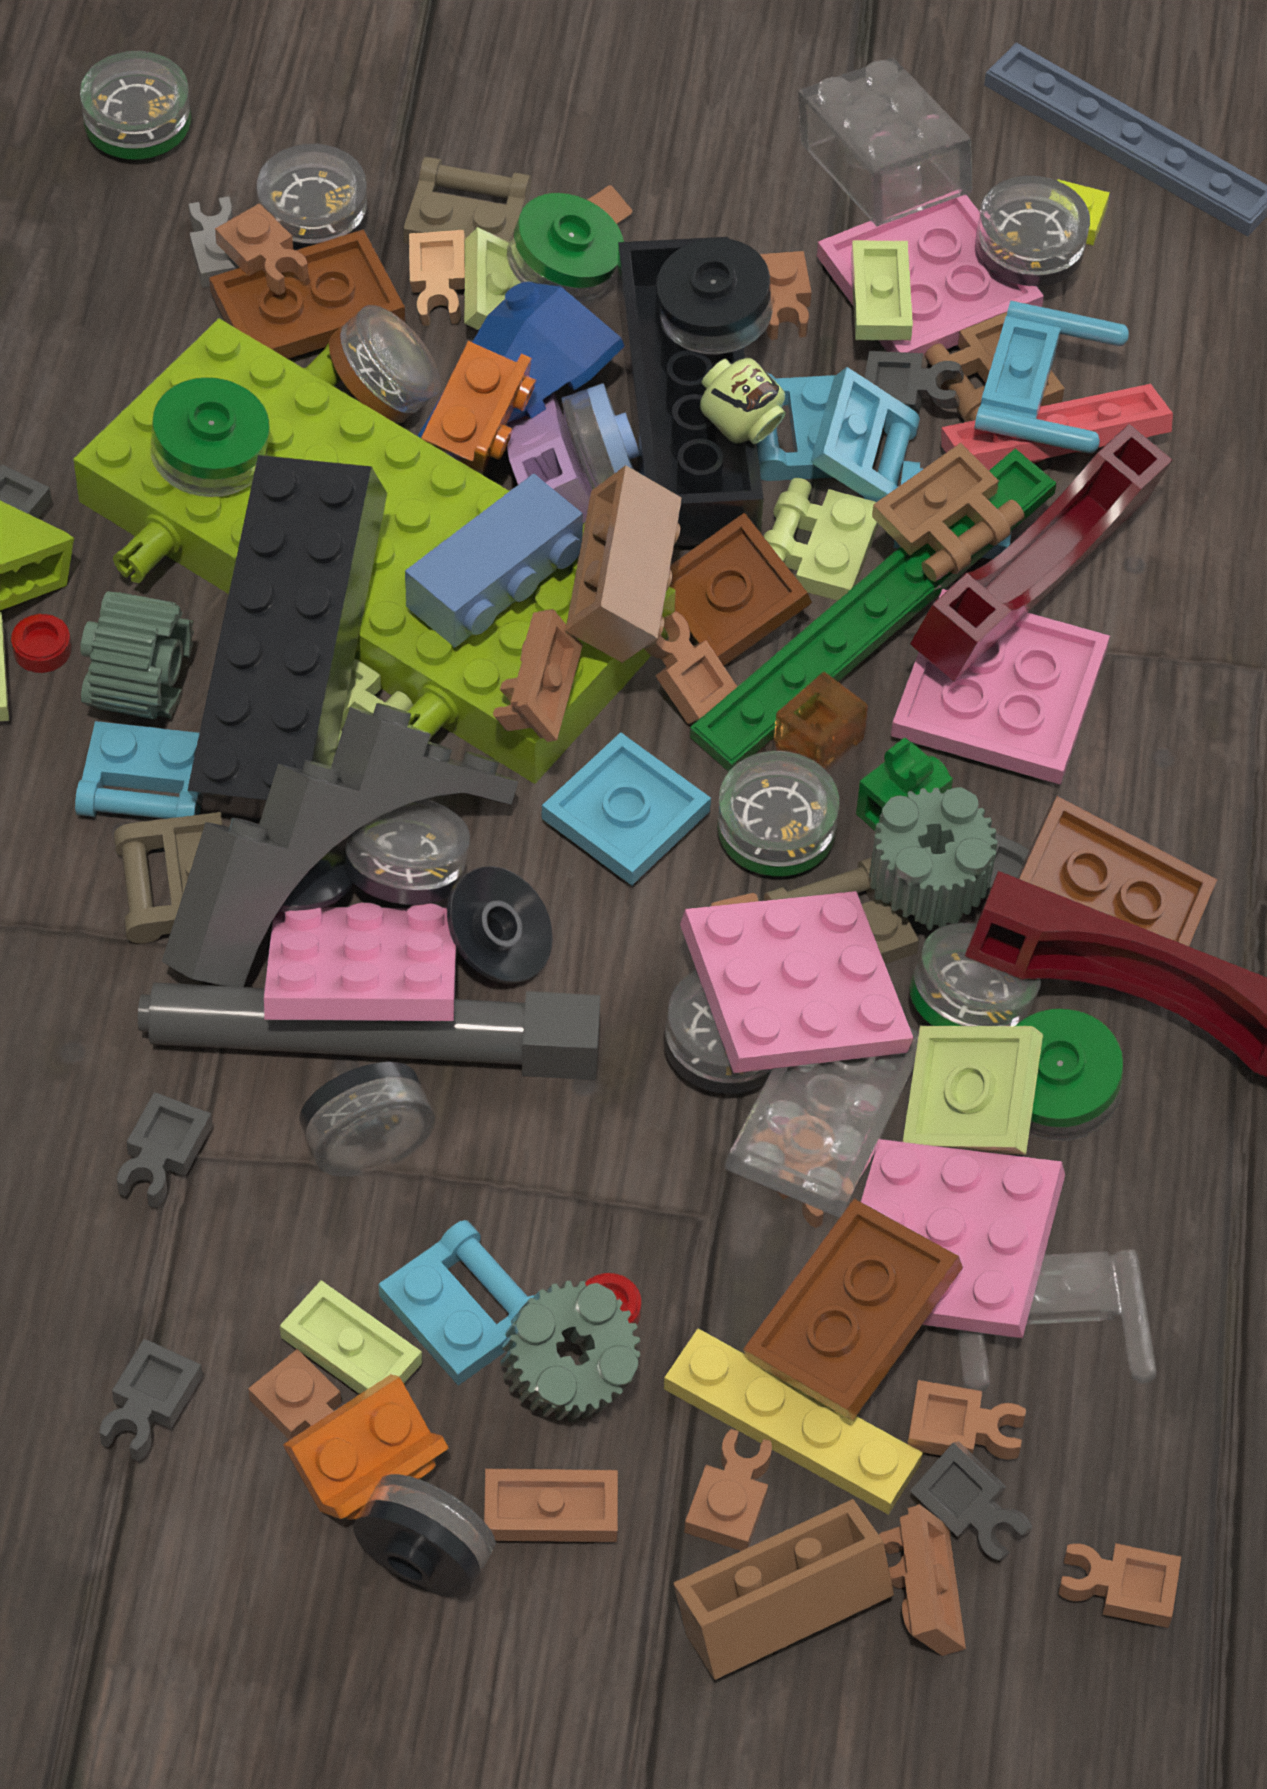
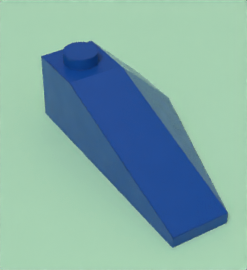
M523 282L508 290L505 294V299L488 314L472 341L474 344L515 362L518 361L521 353L532 358L529 377L537 380L535 388L524 411L514 408L508 422L517 420L525 415L531 419L547 409L543 402L544 398L567 383L570 388L576 390L591 380L625 347L622 338L561 286L537 284L534 282ZM438 402L436 403L427 421L422 427L420 433L418 434V437H422Z

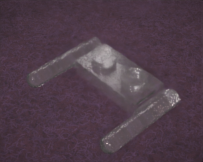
M1124 1250L1113 1256H1109L1108 1251L1044 1255L1026 1325L1114 1320L1115 1315H1122L1131 1377L1135 1382L1141 1384L1154 1380L1157 1371L1138 1253L1132 1250ZM957 1330L965 1388L984 1392L990 1386L984 1333Z

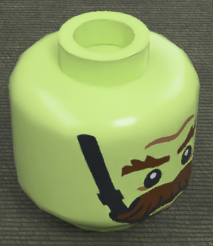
M744 358L733 364L724 359L717 363L702 380L706 391L702 396L700 409L733 443L739 444L749 440L752 444H757L765 439L785 417L786 412L782 409L785 400L784 390L751 358Z

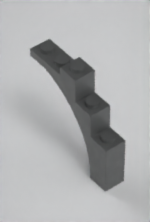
M376 703L374 713L350 707L331 767L310 760H305L302 770L278 764L260 824L239 818H232L230 827L205 822L162 962L191 979L223 986L244 987L257 949L273 918L307 872L334 846L360 827L385 813L409 803L435 796L468 793L512 804L518 781L498 773L497 769L500 762L467 751H465L462 761L450 758L452 749L430 742V733L409 724L411 713L381 703Z

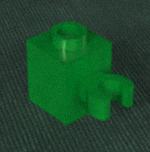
M904 737L885 752L884 763L860 780L856 815L875 831L876 824L880 820L882 808L891 797H907L910 791L918 795L922 788H925L928 793H932L934 788H938L940 793L944 794L947 789H952L953 778L939 759L931 755L927 756L915 744Z

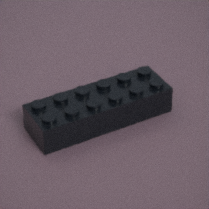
M710 237V238H727V239H729V237ZM707 238L618 242L617 293L622 337L625 345L624 355L633 434L640 456L636 457L638 473L682 498L678 517L680 534L674 546L699 545L743 513L747 515L760 533L762 527L764 497L757 444H752L749 440L739 444L733 443L700 409V402L706 391L705 386L702 384L705 375L724 359L733 364L745 358L742 332L739 331L721 337H701L686 333L667 320L658 300L657 278L664 262L679 248L691 242Z
M258 455L187 789L206 813L221 812V815L261 819L278 764L301 770L305 760L318 762L330 767L332 765L388 494L372 466Z

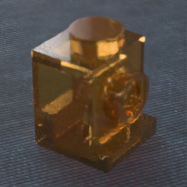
M822 672L776 713L774 741H776V749L779 755L787 764L794 768H800L806 764L817 774L820 773L852 743L857 746L864 739L868 704L827 673Z

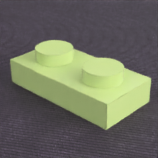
M477 227L465 239L464 323L479 330L488 314L505 299L507 291L515 285L522 283V257L515 245Z
M852 240L851 265L855 340H911L913 320L908 241Z
M322 1280L280 1325L282 1339L359 1394L390 1374L400 1376L402 1382L405 1383L422 1364V1351Z

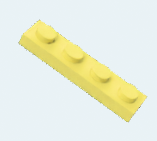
M699 1328L664 1377V1389L759 1443H762L763 1439L771 1441L772 1450L888 1515L921 1465L923 1455L921 1451L857 1416L851 1421L750 1362L744 1353Z

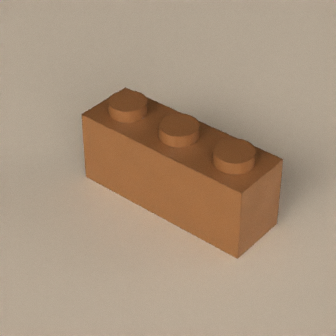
M626 465L591 491L565 630L622 663L643 648H649L654 645L663 631L665 621L662 617L665 594L672 581L670 564L673 546L680 534L678 517L682 499Z
M854 1499L673 1583L686 1636L714 1680L894 1595L884 1542Z

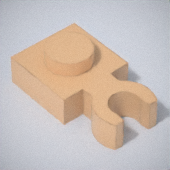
M464 230L409 234L410 284L413 293L422 292L417 300V309L423 326L430 325V311L438 305L448 307L452 324L458 323L461 318V308L458 296L454 290L465 289L466 238Z

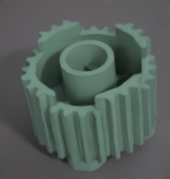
M107 591L102 601L98 623L88 621L82 635L81 655L89 657L91 664L83 681L81 702L84 705L93 706L97 709L144 718L157 719V716L171 719L172 713L176 712V706L180 704L182 689L172 686L176 683L179 676L182 657L190 658L193 647L192 637L194 635V630H192L193 620L182 619L183 612L174 602Z
M962 787L947 789L944 794L940 793L938 788H934L932 793H928L925 788H922L918 795L910 791L907 797L895 796L890 798L882 808L879 823L876 824L869 877L871 878L870 887L875 889L874 897L876 900L882 899L887 904L892 902L891 909L893 911L903 910L902 916L906 918L910 914L914 915L915 921L926 924L928 930H932L933 926L937 924L941 929H945L946 923L949 922L953 926H957L959 918H961L963 913L968 915L971 912L972 906L978 907L980 905L981 898L986 897L987 889L990 887L996 857L997 840L995 839L996 829L991 828V818H984L985 810L983 808L978 809L979 802L976 795Z
M565 1281L560 1288L555 1283L547 1291L541 1289L523 1305L511 1320L512 1325L505 1332V1336L508 1339L502 1345V1350L506 1351L507 1354L500 1361V1366L508 1368L503 1378L504 1380H511L513 1383L509 1391L511 1393L518 1391L521 1395L519 1398L521 1402L530 1400V1409L532 1411L540 1407L543 1409V1416L545 1417L554 1412L557 1420H562L567 1416L569 1422H574L579 1416L584 1420L594 1412L596 1414L601 1412L630 1384L638 1367L640 1352L634 1348L640 1343V1337L633 1336L632 1334L638 1327L636 1323H629L627 1320L631 1316V1312L629 1310L622 1312L620 1307L623 1302L620 1299H616L612 1290L598 1283L586 1286L585 1281H580L573 1287L571 1281ZM564 1338L570 1339L573 1344L580 1346L583 1355L578 1360L581 1365H575L571 1356L560 1358L557 1349L565 1341Z

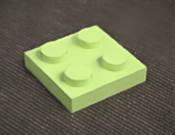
M920 1026L903 1142L996 1154L1026 1155L1043 1034L1033 1026Z

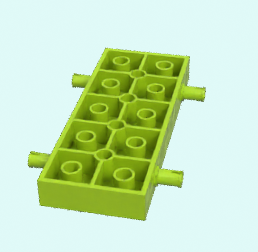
M219 318L73 459L79 502L135 536L122 550L113 556L116 568L124 577L127 578L135 569L136 572L131 576V581L140 583L146 574L166 555L229 594L256 465L238 476L218 480L189 476L169 465L158 453L152 438L153 412L157 402L166 391L181 382L195 378H220L234 382L252 392L261 401L268 414L270 425L269 437L263 456L372 466L388 494L354 658L381 675L382 690L390 695L400 691L408 696L413 704L407 711L411 713L409 724L430 733L429 740L443 727L534 784L537 783L651 657L643 648L622 663L577 638L583 647L558 739L546 742L532 728L506 731L493 716L495 708L506 707L511 704L501 692V684L507 679L518 677L522 663L520 661L522 645L526 640L534 612L554 609L564 623L567 624L579 556L570 566L564 569L558 568L542 580L527 599L521 602L515 601L499 613L493 623L483 633L478 635L472 634L457 647H453L406 607L405 570L498 501L509 490L337 389L335 386L342 379L333 365L329 352V343L306 368H302ZM670 586L665 594L662 611L663 618L675 611L676 590ZM663 628L661 636L666 640L668 638V633L666 629Z

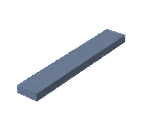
M1015 43L986 72L984 86L1247 237L1267 217V185L1022 45Z

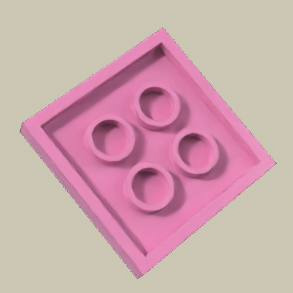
M960 186L818 241V259L853 306L852 240L908 241L913 320L911 340H879L887 352L923 353L925 356L926 351L938 343L943 344L946 349L958 345L960 330L1008 312L1010 301L1042 307L1044 296L1037 286H1025L1006 281L991 272L981 261L975 243L981 213ZM984 220L982 224L988 229L989 224Z
M942 589L939 598L947 591L946 589ZM1027 613L955 682L921 653H918L892 722L891 736L899 739L905 737L913 743L1061 785L1107 652L1110 636Z
M856 891L685 909L680 926L733 1073L908 1052L913 1041V1035Z
M357 903L350 907L278 911L272 923L264 992V1020L454 1021L456 945L452 940L448 927L447 908L431 903L413 905L410 908H381L372 903Z
M879 1139L861 1202L958 1255L963 1269L922 1325L1023 1338L1065 1178L1062 1162Z

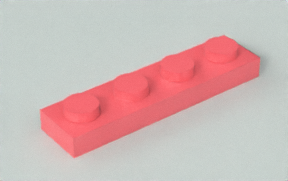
M1151 384L1041 406L1037 419L1095 431L1100 438L1099 447H1102L1109 443L1128 424L1146 438L1172 432L1173 413ZM976 420L945 426L941 429V447L946 453L959 443H962L988 470L993 468L1015 448L1032 463L1040 462L1045 458L1079 452L974 429Z

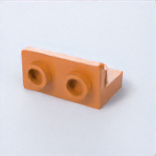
M468 341L421 439L483 474L490 457L500 460L506 450L513 429L506 426L513 409L516 408L524 411L533 393L537 380L529 377L532 358L521 353L518 361L515 362Z
M392 1374L283 1444L320 1512L339 1519L346 1517L348 1520L356 1519L367 1502L382 1500L380 1494L399 1481L402 1484H407L425 1476L435 1467L434 1458L449 1448L443 1436L430 1432L400 1376Z

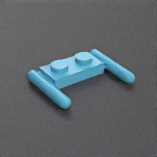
M1010 301L982 395L981 405L977 412L974 429L1088 454L1094 453L1100 443L1099 435L1095 431L1037 419L1060 334L1114 346H1123L1129 337L1127 326Z

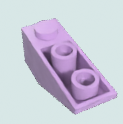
M553 392L543 399L546 410L532 419L525 415L506 424V426L513 429L507 445L509 461L518 485L534 473L581 511L584 523L586 521L591 490L556 395Z

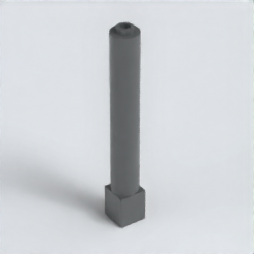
M154 982L151 995L141 994L139 999L138 1030L149 1032V1042L155 1045L522 1065V1076L596 1080L601 995L526 991L525 1003L454 999V1021L264 1020L265 988Z

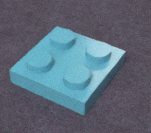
M620 732L542 805V819L630 885H633L710 812L711 797Z

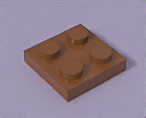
M745 513L670 565V570L672 571L670 587L676 590L675 611L686 620L690 635L698 644L706 640L723 666L812 604L808 592Z

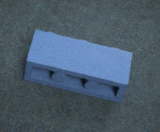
M533 473L405 570L406 607L453 647H457L472 634L478 635L483 633L493 623L496 616L512 603L527 599L535 591L538 584L556 569H564L576 560L580 554L583 537V513Z

